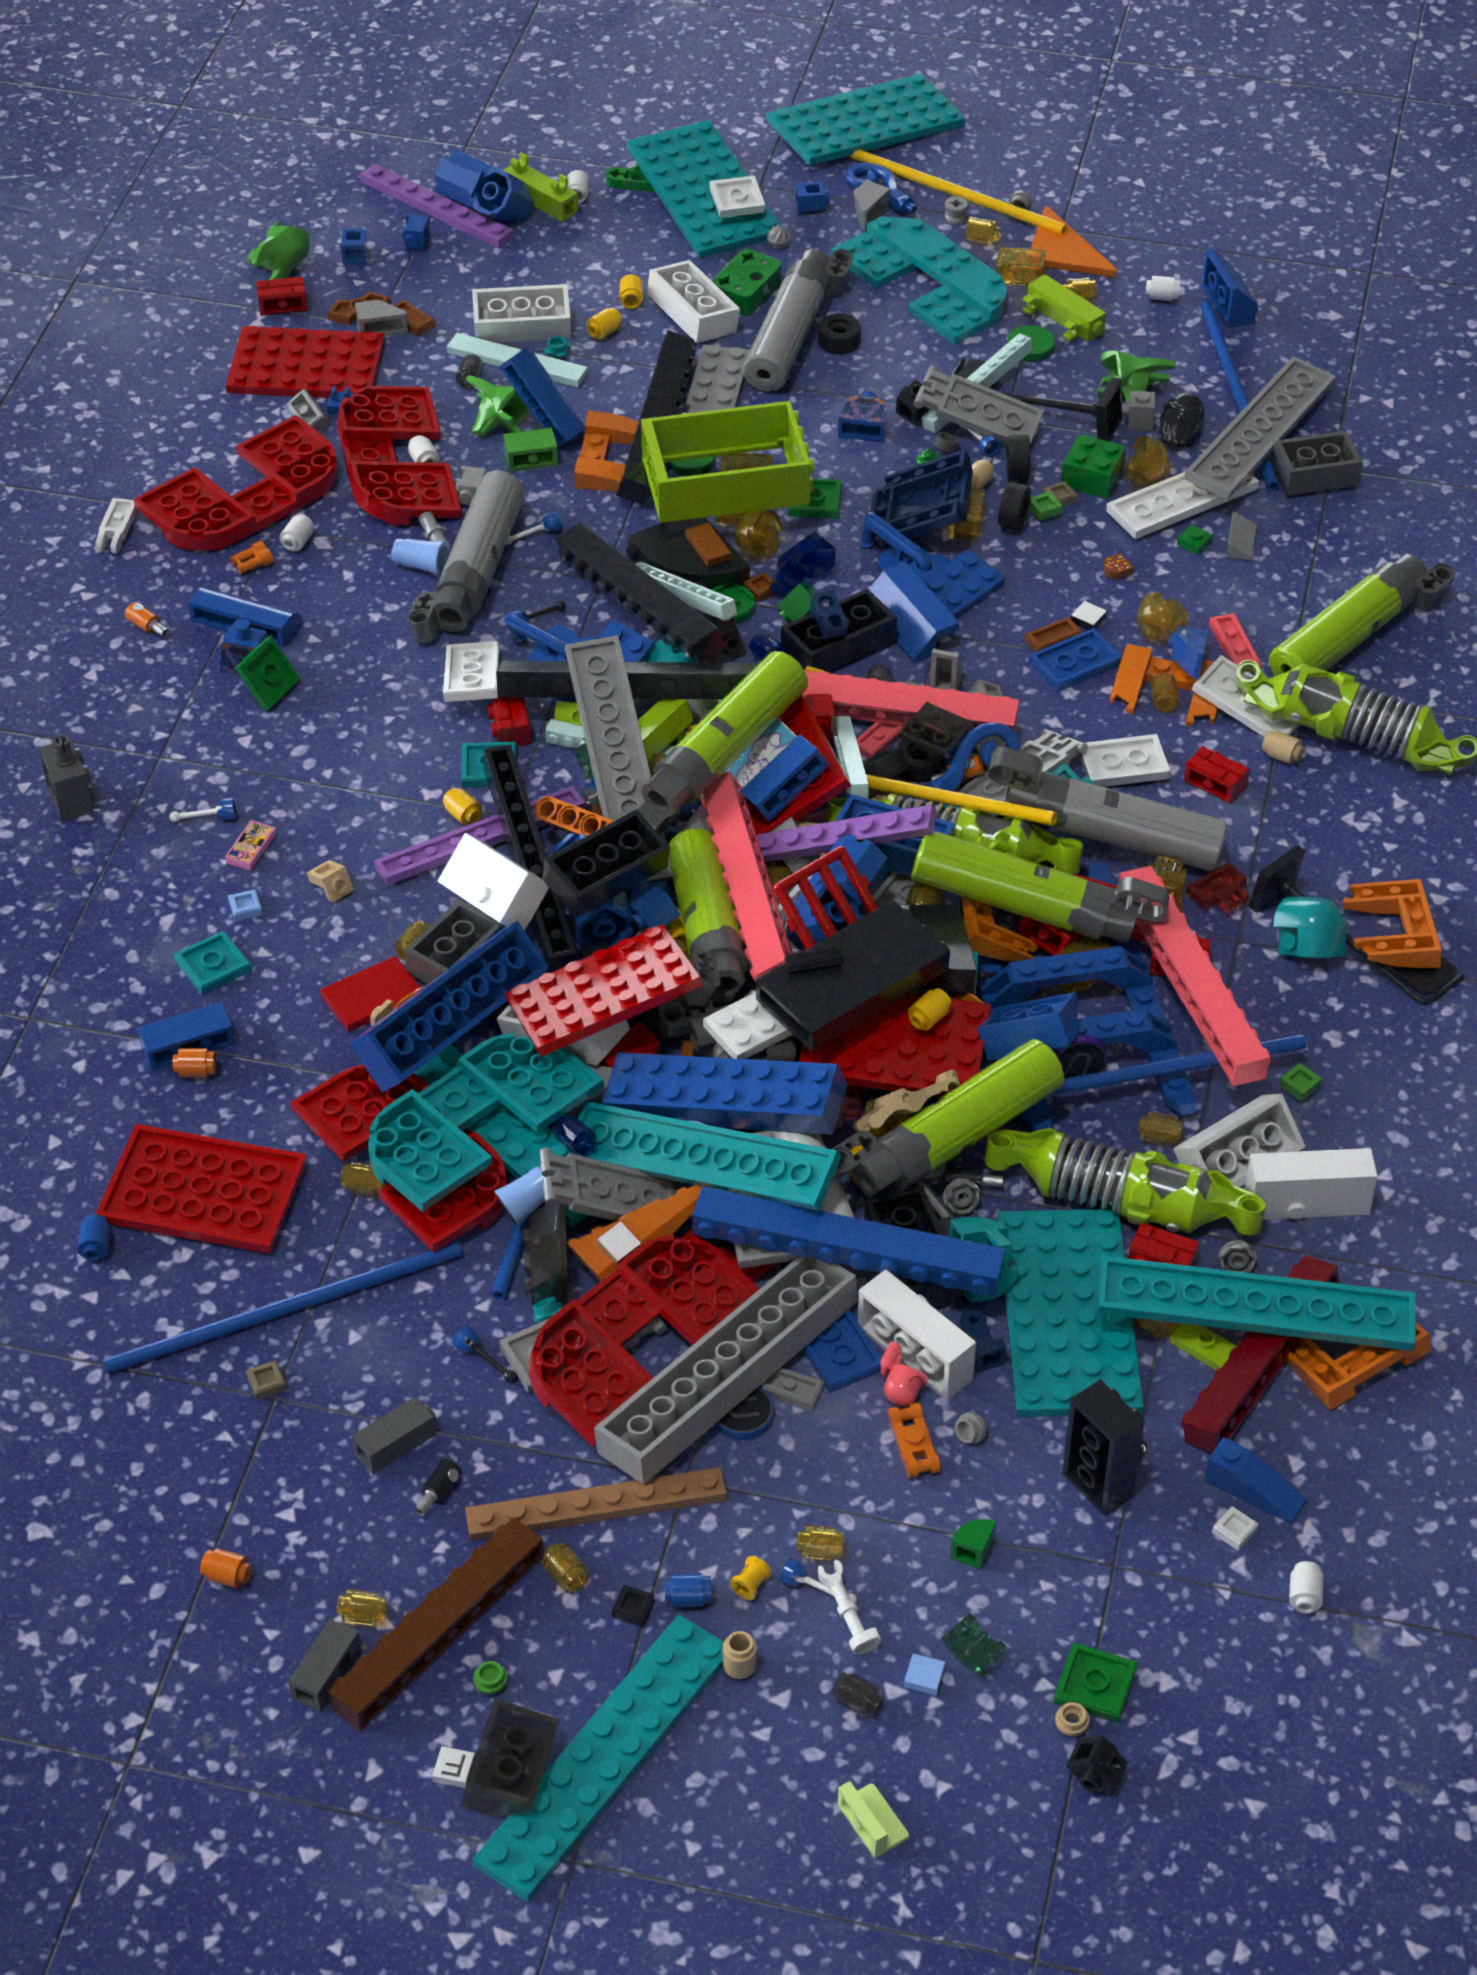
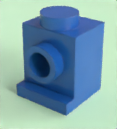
M823 181L795 183V205L798 216H803V212L826 210V204L830 203L829 191L824 189Z
M406 213V225H403L402 239L406 249L424 251L430 237L429 216Z
M342 229L341 252L343 265H366V229Z

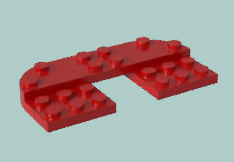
M369 386L353 391V396L349 399L345 397L339 407L337 431L351 491L358 506L370 515L393 526L409 525L410 517L419 518L425 512H432L435 518H460L461 506L449 463L397 462L391 439H412L419 435L429 440H440L441 431L429 387Z
M294 415L236 445L237 454L266 477L265 479L230 496L194 467L134 498V507L164 531L165 540L180 549L222 550L226 546L249 536L326 495L337 478L336 453L332 444L323 435L300 417Z
M362 1064L338 1073L291 1101V1109L345 1162L368 1148L371 1124L386 1106L412 1089L419 1093L429 1085L417 1074L413 1073L401 1083L382 1092ZM465 1129L462 1132L492 1156V1165L422 1212L390 1183L378 1190L379 1198L433 1253L477 1225L485 1229L499 1216L504 1207L494 1192L506 1186V1172L503 1161L494 1148L476 1131L470 1133Z
M665 1235L651 1239L618 1263L616 1270L577 1301L573 1299L546 1321L536 1337L529 1357V1376L532 1387L546 1408L552 1405L594 1447L596 1445L594 1427L653 1379L622 1347L624 1344L662 1315L691 1345H694L755 1294L759 1288L724 1253L706 1241L691 1237L690 1240L674 1238V1235Z

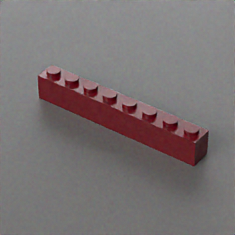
M1304 1255L1299 1263L1291 1268L1288 1278L1340 1284L1337 1265ZM1245 1331L1244 1338L1239 1345L1233 1347L1230 1351L1228 1360L1222 1368L1216 1370L1213 1380L1208 1387L1200 1392L1195 1405L1190 1411L1185 1412L1181 1421L1185 1443L1213 1453L1223 1437L1230 1440L1287 1362L1290 1352L1293 1353L1297 1348L1301 1338Z

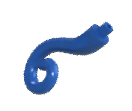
M857 163L847 169L845 178L850 186L857 188L866 180L878 183V177H880L885 182L886 187L890 188V206L903 215L916 213L917 206L914 205V200L899 190L896 176L888 168L874 163ZM867 174V179H860L857 176Z
M990 722L975 727L960 743L948 771L939 778L929 782L927 786L954 792L961 784L973 749L980 741L996 736L1005 742L1006 747L1020 751V741L1017 734L1010 727L1002 723ZM988 741L981 748V761L988 769L992 752L997 748L995 741Z

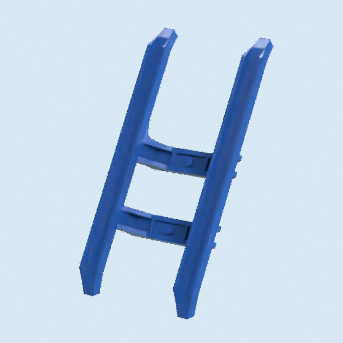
M1105 862L1088 865L1089 878L1115 885ZM961 903L960 909H961L962 916H963V918H964V913H963V908H962V903ZM1102 935L1107 948L1009 962L1003 969H1001L998 959L978 954L977 972L980 970L998 972L995 976L987 978L985 981L977 979L976 983L979 999L985 1004H991V1011L996 1007L1021 1003L1043 987L1102 979L1122 988L1130 1011L1079 1018L1078 1035L1096 1037L1101 1041L1102 1045L1124 1042L1145 1051L1149 1063L1180 1057L1177 1041L1172 1036L1171 1025L1167 1023L1153 986L1154 980L1149 975L1147 962L1142 957L1136 939L1129 938L1126 943ZM1186 1071L1155 1077L1166 1106L1181 1116L1195 1114V1095ZM1046 1098L1018 1115L1021 1126L1029 1132L1052 1128V1117Z

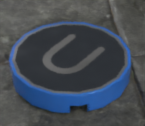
M759 1386L715 1423L714 1426L720 1433L722 1431L728 1434L729 1438L735 1440H749L759 1437L765 1432L769 1424L771 1425L773 1422L774 1403L769 1393Z

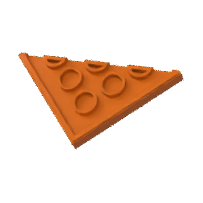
M1045 206L1042 216L1066 224L1067 229H1063L1062 234L1038 226L1028 255L1027 264L1116 278L1117 269L1054 211Z

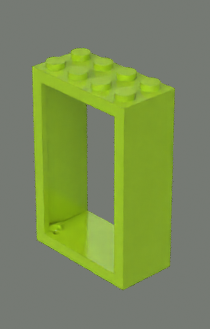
M790 401L641 419L642 460L660 523L810 504V493H814L813 479L810 478V474L814 473L813 458H809L808 443L803 442V427L799 426L797 410L793 411ZM782 448L787 464L669 479L664 466L666 462Z

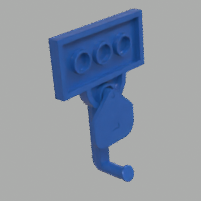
M869 512L864 517L860 546L869 548L874 545L875 541L872 539L873 532L892 546L878 557L877 565L879 569L884 571L906 562L955 618L961 616L1004 585L1006 577L970 549H966L952 560L941 555L928 554L923 548L910 541L875 513Z
M507 613L504 616V622L516 643H523L527 638L538 643L530 653L529 661H567L565 653L566 644L595 640L589 637L579 638L574 631L562 625L553 626L545 632L513 614ZM613 619L598 638L618 636L624 662H645L656 647L654 641ZM554 697V699L551 701L554 707L556 705V701L577 703L576 698Z

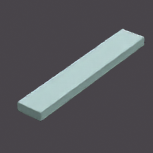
M456 333L447 345V353L498 367L521 351V349ZM535 353L554 382L578 388L588 374V367Z

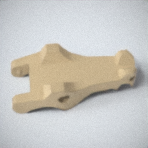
M952 1069L939 1074L936 1077L935 1084L921 1090L911 1092L902 1088L875 1099L874 1109L854 1123L855 1131H869L870 1128L876 1129L881 1127L888 1117L901 1118L919 1111L929 1097L940 1095L942 1092H948V1088H953V1085H959L956 1071Z

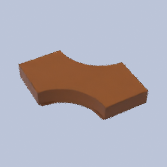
M367 292L364 296L357 299H338L327 313L328 320L350 325L357 320L355 303L380 300L391 305V297Z

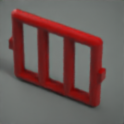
M844 846L836 847L773 885V891L789 918L786 923L791 932L796 931L806 950L816 945L787 892L793 886L798 884L827 938L837 933L808 877L817 872L820 874L848 926L858 920L828 867L837 860L840 861L867 912L871 913L878 909L875 900L867 888L870 883L865 875H860Z

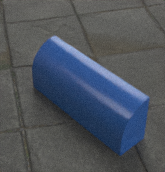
M529 345L499 366L542 429L552 428L557 448L568 442L585 428L582 420Z
M207 587L198 589L188 602L191 622L227 632L236 620L247 619L250 622L251 628L264 630L267 636H272L277 645L282 648L286 646L303 622L299 613Z

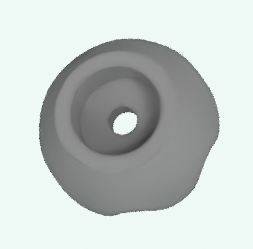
M955 1179L944 1190V1204L955 1215L968 1214L979 1203L980 1189L970 1179Z
M1233 1240L1227 1242L1220 1249L1218 1262L1223 1270L1248 1273L1256 1264L1257 1255L1249 1243L1242 1240Z

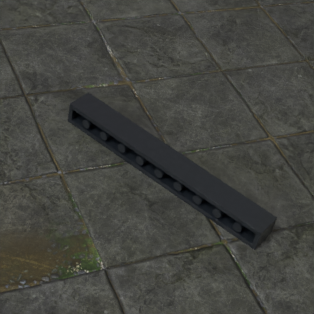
M667 330L616 496L644 506L648 496L653 498L642 460L641 419L678 414V407L682 401L683 392L688 381L686 378L689 376L691 364L696 350L692 349L695 341L692 338Z
M579 522L556 538L560 548L558 554L565 563L570 562L578 573L583 572L592 584L595 582L605 594L610 593L619 605L621 603L624 604L632 615H638L641 621L646 626H652L660 637L665 636L674 648L679 647L688 659L693 658L698 663H704L726 647L717 626Z
M502 661L496 671L498 697L576 698L568 661ZM624 662L632 697L639 699H724L759 664Z
M511 744L485 748L484 772L511 859L542 879L544 859L547 857ZM549 888L530 921L541 956L550 967L546 972L552 973L565 967L570 962L577 961V951L561 901Z

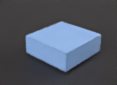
M255 889L228 896L235 922L263 915Z
M913 1654L905 1677L904 1688L937 1696L945 1669V1661Z

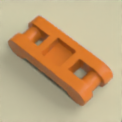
M920 1403L909 1404L908 1408L899 1409L898 1406L888 1408L889 1423L908 1478L918 1477L919 1473L929 1471L930 1474L940 1472L939 1457L935 1453ZM912 1420L913 1425L903 1427V1421Z

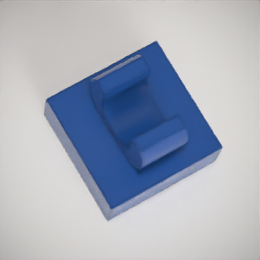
M336 386L332 387L327 403V414H339L342 400L345 397L349 399L353 396L349 387H346L344 392L337 391Z

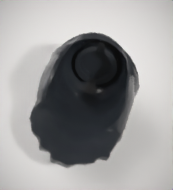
M1178 393L1164 405V410L1160 416L1159 434L1163 437L1162 440L1168 441L1170 444H1181L1183 446L1187 442L1193 441L1194 437L1201 431L1204 420L1205 408L1198 396L1192 393Z

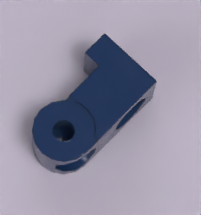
M834 590L812 594L810 614L813 620H816L821 627L824 638L828 640L847 635V621ZM821 600H829V603L826 606H821L819 604Z
M975 1309L963 1312L960 1317V1329L976 1341L974 1363L976 1373L1005 1365L1007 1347L1002 1338L993 1339L987 1328L985 1314Z

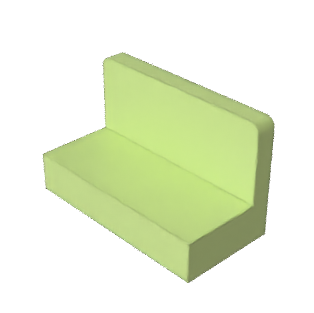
M850 1781L838 1787L839 1808L874 1858L909 1839L908 1831L874 1784L871 1783L858 1791Z

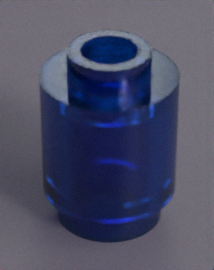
M759 633L755 635L749 644L752 655L760 661L774 651L788 654L787 648L768 634Z
M561 1116L554 1124L553 1133L556 1140L564 1144L575 1155L580 1154L582 1156L593 1149L596 1142V1133L575 1116Z

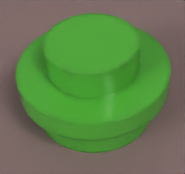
M486 1661L476 1669L473 1676L474 1685L481 1693L496 1694L503 1690L507 1684L506 1670L495 1661Z

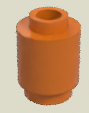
M179 1048L178 1054L173 1055V1072H178L179 1078H205L216 1074V1052L209 1051L208 1048Z
M216 1548L214 1551L207 1550L200 1565V1574L206 1576L208 1581L237 1589L243 1583L246 1584L249 1581L252 1573V1565L249 1564L247 1556Z

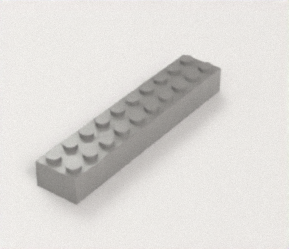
M808 1257L796 1258L594 1427L598 1454L642 1484L647 1483L857 1303L856 1275L836 1263H825Z

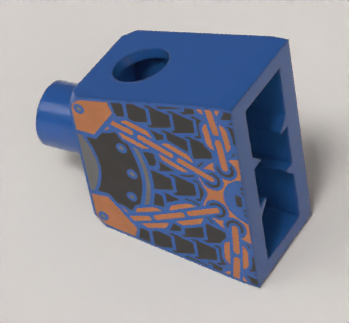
M871 391L864 392L862 396H849L838 417V438L884 443V399L876 397Z
M247 619L236 620L229 627L221 642L220 671L239 675L234 668L268 637L267 633L264 630L251 628L250 622Z

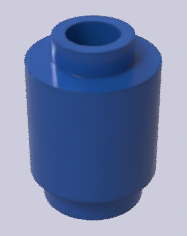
M98 1214L88 1215L80 1224L77 1251L80 1256L89 1261H97L108 1254L111 1227L104 1216Z
M702 1573L671 1574V1581H664L665 1601H672V1608L701 1607L703 1603H712L711 1576H702Z

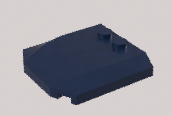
M966 449L887 475L884 479L886 482L884 488L877 489L873 494L870 512L878 515L906 538L920 536L966 521L973 475L970 456ZM873 532V537L880 547L889 545V543Z

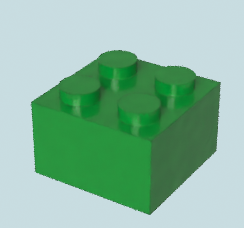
M1079 434L1063 461L1061 482L1065 481L1073 490L1108 499L1124 471L1127 446Z

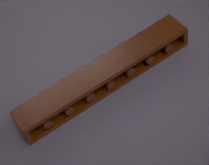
M515 1517L507 1524L499 1526L490 1540L483 1546H478L461 1567H456L450 1572L447 1580L440 1587L432 1589L426 1595L423 1603L415 1610L407 1612L401 1623L392 1632L385 1633L374 1649L368 1654L362 1655L344 1677L341 1676L333 1682L328 1691L331 1709L361 1732L544 1557L543 1538Z

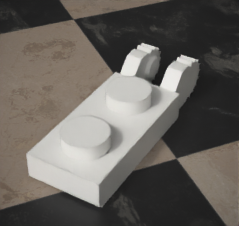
M112 499L99 527V534L95 543L96 551L102 552L106 547L107 538L113 539L110 546L111 552L119 553L122 547V540H125L138 511L134 507L133 500Z

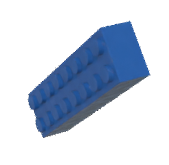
M517 920L499 930L351 1041L349 1045L378 1087L384 1092L404 1081L505 1003L507 999L504 993L511 991L517 985L533 981L550 967Z
M618 1052L602 1104L684 1121H698L720 1128L833 1135L848 1083L837 1064Z

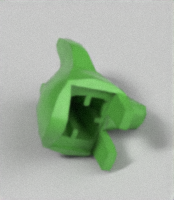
M275 222L267 230V238L256 249L251 250L247 261L254 268L262 266L268 270H273L269 280L288 278L292 269L307 257L310 248V237L306 230L293 226H282L280 222Z
M1118 350L1103 352L1101 354V364L1109 370L1110 377H1103L1101 379V386H1107L1111 377L1121 378V391L1126 401H1129L1130 391H1146L1148 385L1168 382L1170 380L1169 374L1152 372L1175 369L1176 362L1160 358H1141ZM1105 387L1097 388V396H1101Z
M470 375L465 379L479 390L477 396L481 399L479 413L471 430L474 435L484 438L490 431L500 425H503L510 433L523 432L517 426L523 421L529 409L513 386L492 385L487 381Z

